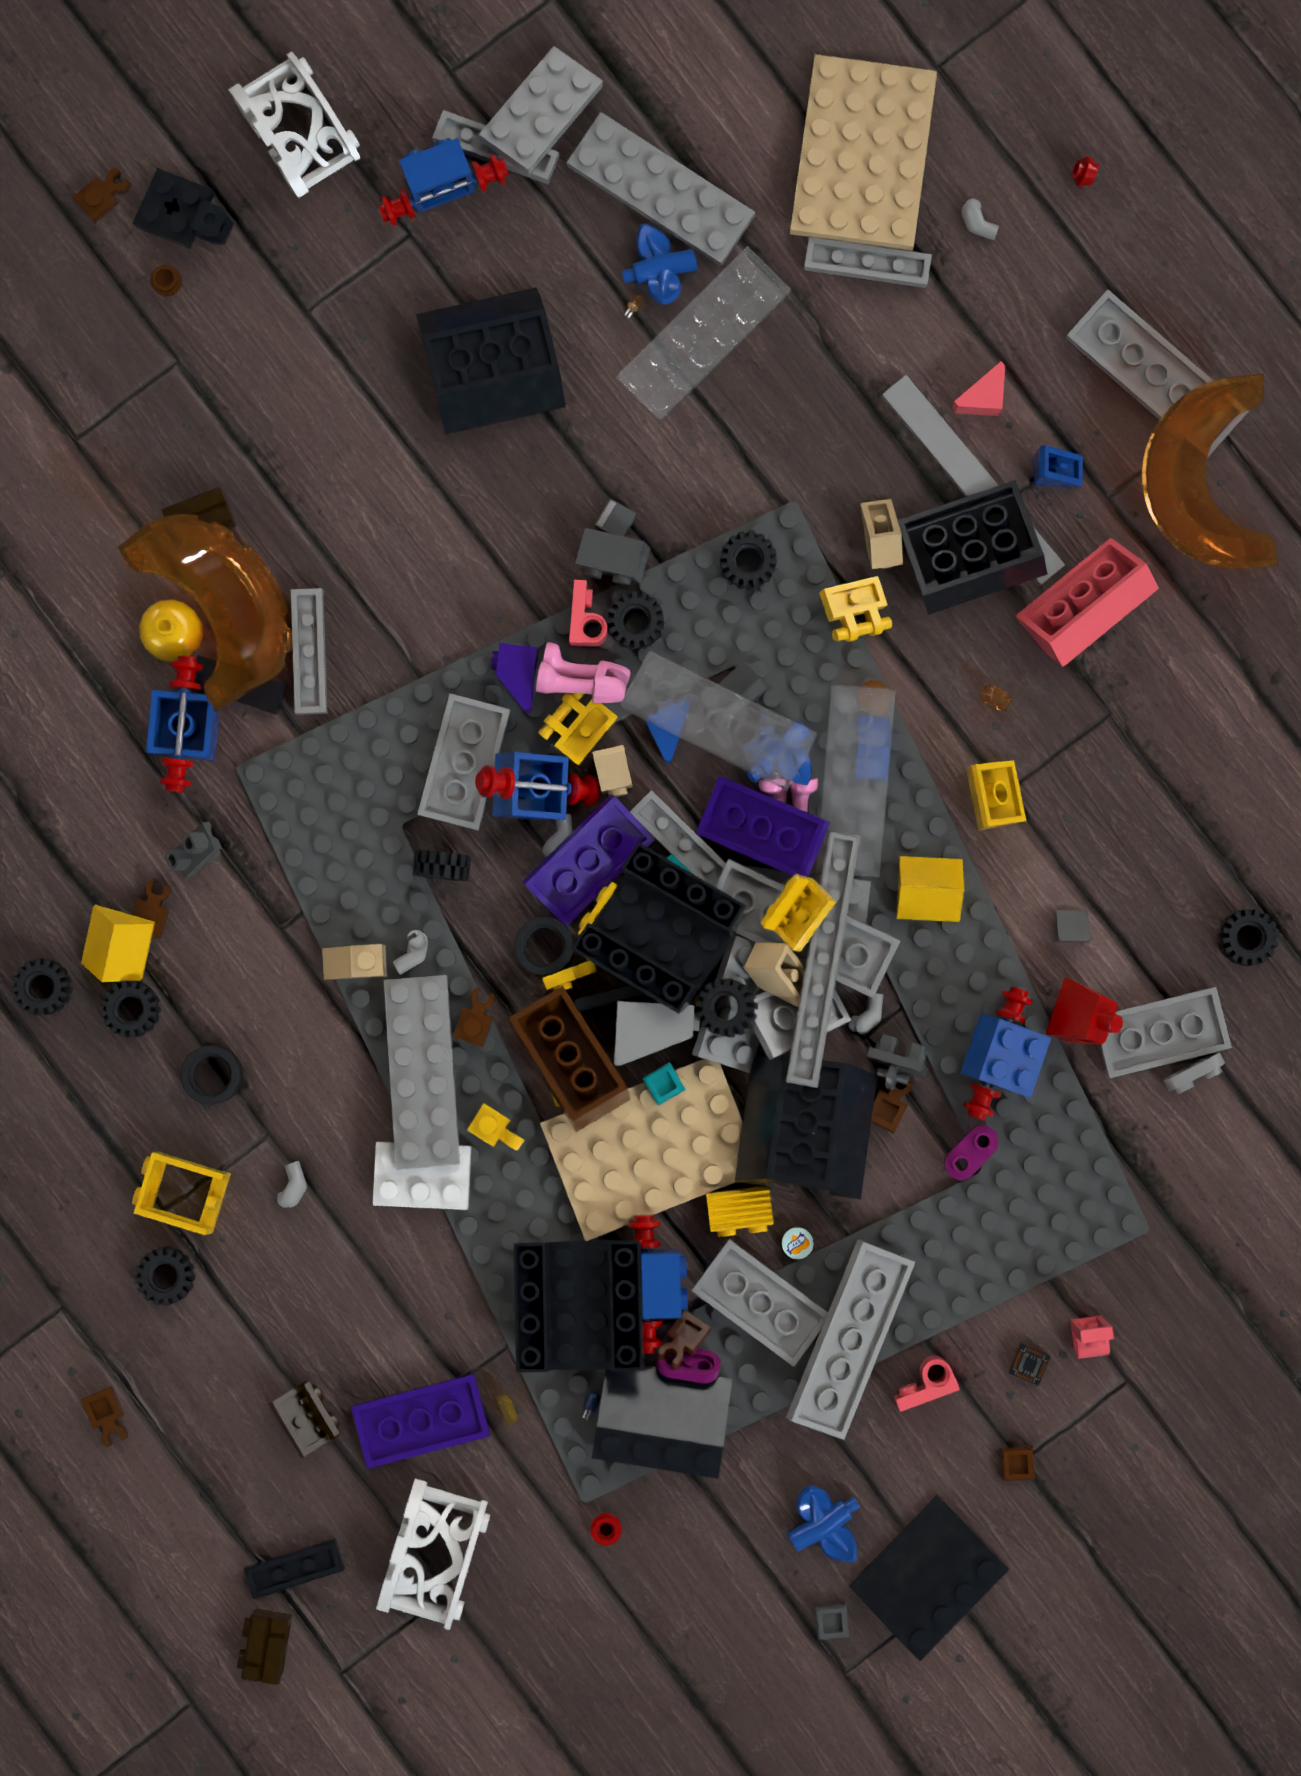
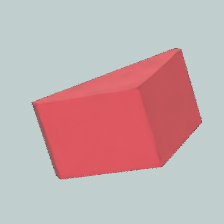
M1003 362L998 363L954 401L951 407L954 413L987 416L1000 415L1003 407L1005 365Z

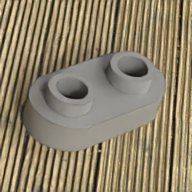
M1218 1051L1167 1076L1163 1081L1168 1091L1176 1090L1177 1094H1180L1194 1087L1192 1081L1202 1076L1207 1080L1222 1072L1221 1066L1225 1064V1061Z

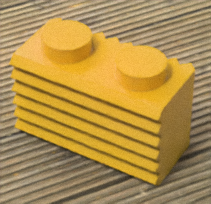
M768 1185L706 1193L710 1231H717V1237L736 1235V1229L748 1228L749 1233L768 1231L767 1225H774Z

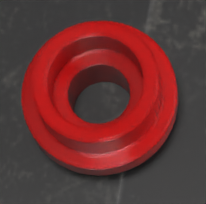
M1085 156L1082 160H1078L1072 171L1075 185L1078 187H1083L1084 185L1090 187L1097 176L1098 163L1094 162L1090 156Z
M602 1513L593 1519L590 1533L596 1543L609 1546L620 1538L622 1525L615 1515ZM602 1524H610L612 1531L609 1534L602 1533L600 1530Z

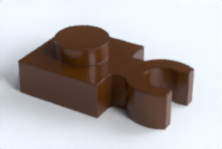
M117 167L108 172L104 183H101L96 177L73 196L94 223L118 205L114 198L116 194H124L131 188L128 180H125L120 185L114 183L115 179L121 175Z
M149 880L145 888L148 896L147 902L137 900L133 916L154 921L152 937L161 939L170 910L161 905L163 901L169 898L171 886L165 885L162 894L156 895L153 890L155 881Z
M475 988L471 993L472 1010L462 1008L453 1037L484 1047L493 1020L492 1016L485 1013L494 1004L495 994L491 993L486 1003H480L477 999L480 989Z
M909 1081L904 1089H898L896 1086L893 1090L888 1089V1094L880 1090L874 1100L871 1123L894 1134L908 1106L907 1103L900 1099L910 1092L913 1083Z
M684 1311L681 1314V1318H678L667 1332L666 1339L671 1343L661 1346L658 1359L662 1361L665 1355L673 1354L676 1358L672 1362V1368L674 1370L679 1368L682 1364L683 1353L687 1352L693 1356L710 1334L711 1327L687 1311Z
M113 1386L81 1399L92 1428L95 1429L102 1426L104 1430L102 1442L106 1447L113 1444L110 1438L112 1431L118 1432L122 1441L128 1438L127 1429L117 1422V1418L125 1414Z

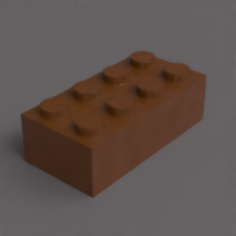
M563 986L508 1018L512 1031L575 1132L630 1101L627 1086Z

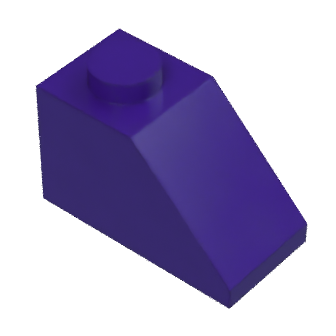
M499 643V650L492 653L491 670H496L498 680L525 713H531L538 649L537 647Z

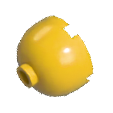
M174 599L160 600L151 605L142 615L139 624L140 639L145 649L155 658L171 663V661H178V656H190L193 652H196L203 638V625L197 613L186 603Z

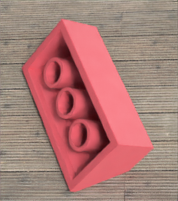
M1110 538L1020 611L1016 618L1041 649L1060 666L1064 667L1157 591L1159 587L1147 563Z

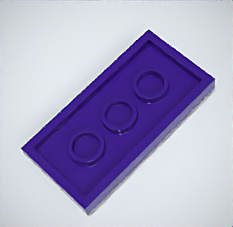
M719 776L696 834L792 876L798 874L808 877L830 822Z
M611 794L522 883L567 927L598 896L605 886H608L623 872L622 867L637 843L639 842L648 847L655 838Z
M475 1373L359 1403L351 1407L367 1469L491 1435Z

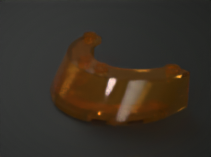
M1264 373L1218 379L1191 390L1164 413L1154 428L1146 446L1142 466V486L1146 505L1153 521L1175 548L1185 555L1210 566L1227 569H1247L1278 565L1276 546L1271 536L1266 533L1243 528L1222 514L1212 500L1206 480V462L1214 439L1221 429L1233 418L1255 408L1261 403L1264 393Z
M171 515L146 524L117 548L130 568L139 573H152L173 581L192 596L207 616L217 643V663L212 675L205 682L204 690L208 701L217 712L270 681L286 665L284 662L286 655L291 651L292 630L287 628L285 617L289 610L282 591L269 568L250 546L244 548L233 538L234 532L215 521L209 524L198 520L197 515Z

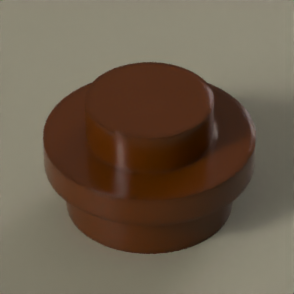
M161 265L152 272L150 282L157 294L172 296L181 288L182 277L175 267Z

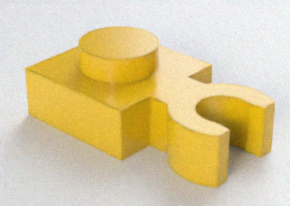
M587 961L542 979L546 990L554 989L555 991L562 986L565 990L573 988L572 981L598 971L594 963Z

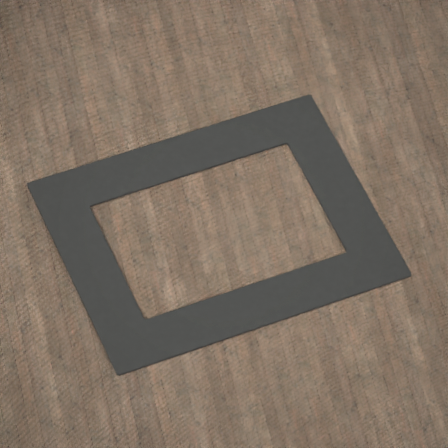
M793 501L644 571L641 584L631 582L630 586L617 584L594 595L592 608H586V613H595L602 616L607 623L608 630L607 639L598 647L570 646L571 606L237 766V773L321 951L323 948L386 945L387 977L335 980L390 1097L391 1086L384 980L439 975L448 976L459 1145L471 1146L469 1209H444L515 1362L514 1243L585 1241L540 1125L542 1121L494 1020H492L484 1047L453 1037L462 1008L472 1010L471 993L475 988L478 989L427 879L412 875L415 854L403 831V826L405 823L420 817L417 813L449 694L511 710L500 753L522 752L550 755L558 751L554 747L561 737L558 733L554 731L548 740H545L538 734V731L545 724L543 720L548 714L552 715L563 702L561 698L565 694L536 692L539 667L541 662H543L547 642L559 645L562 659L570 663L598 665L603 660L627 667L630 670L631 675L626 686L623 701L602 703L618 716L615 723L721 672L737 667L742 661H747L767 682L770 688L755 702L768 729L777 733L781 738L795 722H800L811 734V738L801 748L808 753L811 759V777L818 778L817 790L809 795L808 812L830 822L823 839L825 847L829 831L860 836L853 879L871 881L866 924L901 940L886 973L921 1045L927 1049L926 1056L964 1134L966 1135L971 1128L977 1125H985L991 1127L998 1135L999 1144L996 1151L980 1167L977 1174L773 1272L829 1312L858 1239L914 1261L915 1265L875 1362L876 1364L1142 1236L1149 1230V1225L1059 1040L1045 1034L1050 1021L863 637L859 636L857 640L850 642L845 640L835 642L833 640L832 631L841 628L842 625L840 619L828 621L819 592L825 588L838 585L799 505ZM750 530L755 531V534L759 535L761 533L765 535L764 538L772 542V547L776 550L777 563L774 574L768 583H764L760 588L755 587L753 590L747 591V588H742L741 590L736 585L729 584L728 579L724 578L720 568V557L725 542L727 543L731 536H736L741 531L749 533ZM752 549L742 550L736 557L737 566L744 572L755 571L761 563L760 556ZM632 591H637L640 594L643 592L647 593L649 597H654L662 608L664 627L661 636L655 641V644L651 647H645L644 650L635 649L633 651L627 647H621L617 641H614L609 632L607 619L609 609L613 606V602L621 598V595L624 593L631 594ZM634 609L625 615L623 623L627 630L638 633L647 627L648 617L643 611ZM590 623L584 629L585 635L591 638L599 636L602 631L601 626L596 623ZM499 643L537 647L538 649L531 713H525L498 680L496 670H491L492 653L499 650ZM585 694L579 702L586 707L591 701L592 695ZM572 710L563 720L562 724L569 728L579 714ZM857 716L889 717L890 749L886 780L854 778ZM899 856L963 859L965 889L960 922L896 919ZM420 930L428 939L426 958L422 963L400 975L393 961L407 953V935L409 932ZM1011 986L1029 992L1027 998L1033 1000L1032 1005L1024 1006L1021 1015L1026 1019L1025 1024L1015 1022L1016 1025L1051 1038L1031 1098L994 1086V1089L989 1088L1000 1092L1001 1095L1000 1098H993L989 1108L994 1112L993 1117L987 1115L985 1121L967 1115L968 1108L963 1107L964 1102L972 1101L974 1095L970 1084L983 1085H981V1081L960 1074L980 1015L984 1014L1002 1020L1006 1019L996 1015L995 1012L996 1009L1004 1008L1006 999L1001 995L1002 991H1009ZM479 991L477 999L480 1003H485ZM487 1009L485 1014L491 1016L489 1010ZM483 1103L511 1119L507 1129L525 1139L519 1150L512 1149L501 1140L493 1147L467 1131ZM982 1135L978 1138L977 1143L980 1147L987 1146V1136ZM596 1237L588 1241H596L598 1239ZM707 1303L688 1312L711 1327L710 1334L698 1349L712 1351L719 1357L721 1366L718 1376L733 1378L725 1436L792 1404L819 1334L793 1367ZM678 1318L656 1328V1338L663 1340V1345L671 1343L666 1339V1335ZM657 1347L656 1353L644 1354V1364L656 1366L658 1352L661 1347ZM606 1369L551 1370L549 1372L521 1373L582 1502L588 1503L657 1470L592 1459ZM590 1392H596L599 1394L600 1400L595 1412H591L588 1420H586L589 1411L582 1418L585 1409H583L584 1403Z

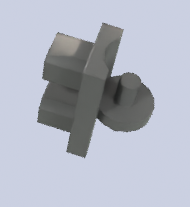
M202 822L193 832H188L182 838L181 844L176 849H170L165 854V860L170 870H180L184 879L192 878L207 862L212 863L220 856L222 847L219 840L213 837L211 833L210 822Z
M881 1034L875 1048L869 1047L867 1057L871 1058L872 1063L889 1067V1070L879 1067L877 1071V1076L886 1079L885 1087L887 1089L893 1090L897 1082L905 1085L908 1084L909 1076L901 1074L900 1071L922 1078L926 1077L928 1071L925 1066L927 1049L924 1046L909 1042L905 1057L895 1054L899 1040L892 1036Z

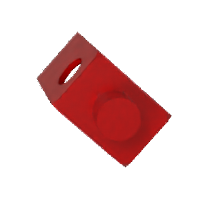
M1065 977L1045 1034L1068 1043L1103 1045L1107 1040L1109 1032L1116 1034L1122 1029L1123 1019L1120 1015L1115 1014L1118 1007L1116 1001L1086 985Z

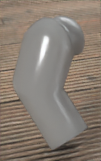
M977 199L967 200L962 206L961 212L967 230L994 241L999 226L984 221L981 203Z
M566 814V820H556L557 831L546 841L542 848L543 854L546 857L572 833L570 814Z
M420 930L409 932L407 935V953L393 961L400 975L422 963L426 958L428 939Z
M875 994L874 998L867 997L866 1011L859 1016H852L850 1018L851 1021L848 1023V1026L852 1032L866 1034L880 1023L883 994Z
M299 1161L284 1165L289 1182L283 1192H279L277 1195V1202L283 1208L297 1205L306 1191L307 1184Z

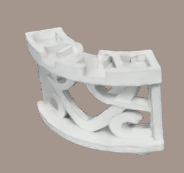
M290 52L287 54L288 60L242 88L238 83L228 90L257 136L263 140L267 147L270 145L273 147L268 153L290 189L299 198L309 192L308 188L353 160L357 161L360 159L355 149L360 145L350 129L348 131L344 130L329 103L310 75L313 72L304 57L298 60L294 53ZM296 76L298 78L297 82L289 85L287 81ZM282 85L283 91H277L276 88ZM306 87L312 96L301 92ZM281 102L296 103L312 109L311 128L307 141L301 135L291 131H283L274 135L272 131L279 125L283 114ZM270 103H275V114L270 117L265 116L264 112L266 110H272ZM323 113L331 126L323 127ZM332 138L336 139L344 152L326 162L316 152L318 146L326 153H333L332 148L327 145V141ZM289 141L297 142L303 147V150L301 152L299 147L295 145L296 149L293 152H289L286 150V144ZM314 159L320 167L301 178Z
M415 1479L398 1534L401 1536H397L376 1609L388 1613L389 1609L393 1608L445 1624L444 1628L450 1630L453 1619L459 1620L462 1613L464 1601L459 1600L478 1534L479 1532H486L490 1519V1514L485 1513L488 1501L482 1500L479 1502L426 1486L427 1482ZM423 1499L444 1505L446 1508L440 1514ZM452 1508L473 1514V1520L468 1529L462 1530L458 1525L463 1516L456 1517L449 1526L446 1518ZM430 1524L434 1526V1529L427 1537L421 1538L417 1535L416 1529L418 1526H425L426 1531H428ZM440 1533L449 1549L453 1564L439 1575L425 1580L424 1569L421 1563L413 1555L406 1552L408 1547L420 1548L430 1544ZM470 1538L465 1558H463L458 1541H465ZM408 1567H413L417 1572L418 1582L413 1583L414 1575L407 1577L404 1574V1570ZM459 1574L455 1591H453L446 1583ZM430 1591V1597L434 1602L424 1600V1592ZM407 1594H418V1595H417V1597H414V1596L407 1595ZM440 1594L445 1595L448 1599L447 1606L438 1604L436 1597Z

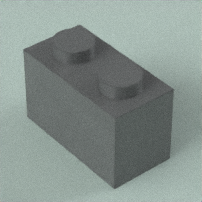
M585 528L575 564L583 570V575L590 578L601 579V576L604 575L612 577V582L624 586H630L631 582L641 584L651 548L641 540Z

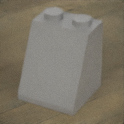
M618 1001L614 1065L621 1066L692 1038L693 1031H699L700 1018H698L697 1012H694V1005H688L680 1014H677L660 1003Z

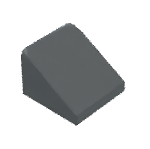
M1056 911L1055 942H1090L1088 911Z

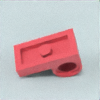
M574 579L569 638L570 646L598 647L605 642L608 635L607 623L604 618L599 614L586 613V608H592L593 590L587 589V580ZM590 623H596L601 626L602 631L599 636L591 638L585 635V627Z
M1101 1315L1070 1319L1077 1359L1110 1355L1109 1340L1114 1339L1112 1326Z
M934 1355L922 1361L919 1371L923 1385L917 1387L916 1383H911L898 1389L899 1394L893 1397L900 1412L960 1390L951 1367L943 1358ZM936 1364L943 1366L944 1373L940 1379L931 1380L928 1378L927 1373L931 1366Z

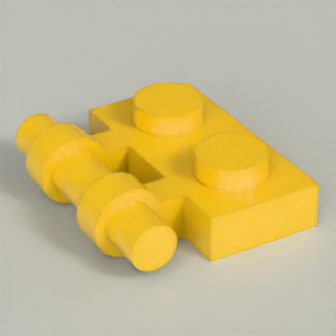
M878 576L825 588L819 592L828 621L840 619L842 625L841 628L832 631V637L835 642L842 640L846 642L854 641L859 636L866 634L870 636L879 635L883 630L892 627L891 618H880L878 610L888 605ZM864 614L866 622L856 624L854 616Z
M565 693L561 698L563 702L552 715L548 714L543 720L545 724L538 731V734L545 740H548L554 731L558 733L561 737L554 747L566 757H569L576 765L580 766L615 723L618 716L602 703H592V699L585 707L579 702L585 693ZM574 710L579 715L567 728L562 722Z

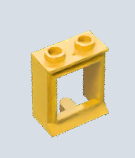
M160 1151L152 1152L151 1157L147 1156L141 1171L145 1175L142 1186L137 1187L132 1200V1204L136 1205L133 1213L202 1235L212 1234L231 1173L174 1157ZM167 1164L213 1177L200 1221L154 1208Z

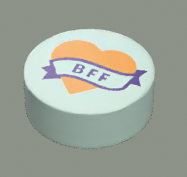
M793 1227L784 1233L781 1242L782 1248L789 1257L803 1259L813 1249V1238L806 1229Z

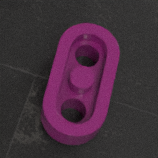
M977 1125L971 1128L948 1152L944 1159V1168L948 1175L957 1180L970 1178L996 1151L999 1144L997 1133L991 1127L985 1125ZM982 1135L988 1138V1144L985 1147H980L977 1143L978 1138ZM960 1158H964L967 1162V1166L963 1170H958L955 1166L956 1161Z
M697 1349L693 1356L684 1352L682 1364L675 1370L670 1365L676 1358L675 1355L667 1354L662 1361L657 1357L656 1366L662 1375L668 1378L699 1383L714 1381L719 1375L721 1366L719 1357L714 1352L705 1349Z

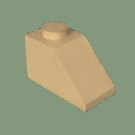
M886 499L861 503L865 540L872 569H886L892 566L903 565L902 535L892 500Z
M620 745L592 752L602 794L608 793L609 796L613 794L615 797L628 794L627 789L633 787L624 746Z
M755 943L744 966L746 972L759 988L799 1007L805 968L787 943Z
M355 945L322 949L324 980L387 977L386 945Z

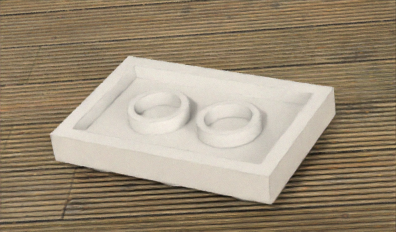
M377 1141L373 1205L468 1210L471 1146L459 1145L460 1165L397 1170L394 1142Z

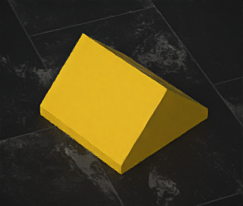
M1014 760L975 764L966 769L978 831L1026 821Z
M899 856L896 919L960 922L965 889L963 859Z
M94 905L81 964L101 982L141 981L144 975L155 922Z

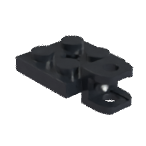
M157 168L132 223L138 229L188 249L191 248L196 235L199 239L212 244L223 245L226 243L234 226L233 221L226 215L224 210L211 203L215 195L211 188ZM173 202H177V205L180 207L179 212L173 211L171 215H168V206ZM223 225V231L219 233L221 226Z

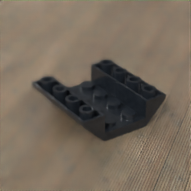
M537 287L416 314L436 391L445 435L566 408L556 352L545 308Z
M638 842L622 867L625 875L618 884L617 889L608 900L593 925L590 923L586 924L571 950L677 1014H680L701 992L729 947L746 909V905Z
M780 1055L772 1060H769L768 1056L755 1057L751 1065L735 1182L766 1186L767 1182L830 1190L829 1195L861 1200L877 1075L847 1063L822 1060L818 1087L816 1088L786 1082L790 1055Z
M596 1240L514 1243L516 1373L588 1369L644 1371L641 1241Z

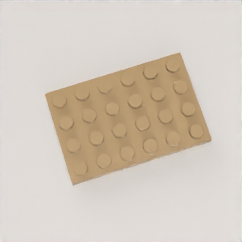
M815 54L790 234L913 251L937 71Z
M703 1058L675 1069L686 1090L659 1106L656 1104L645 1083L642 1082L628 1088L630 1101L578 1132H575L564 1113L540 1122L585 1241L628 1225L629 1221H635L634 1215H654L735 1183L743 1122L719 1063Z

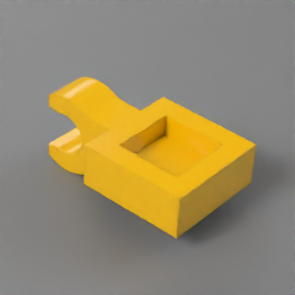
M483 1103L467 1131L493 1147L501 1140L517 1151L525 1141V1139L507 1129L511 1119Z

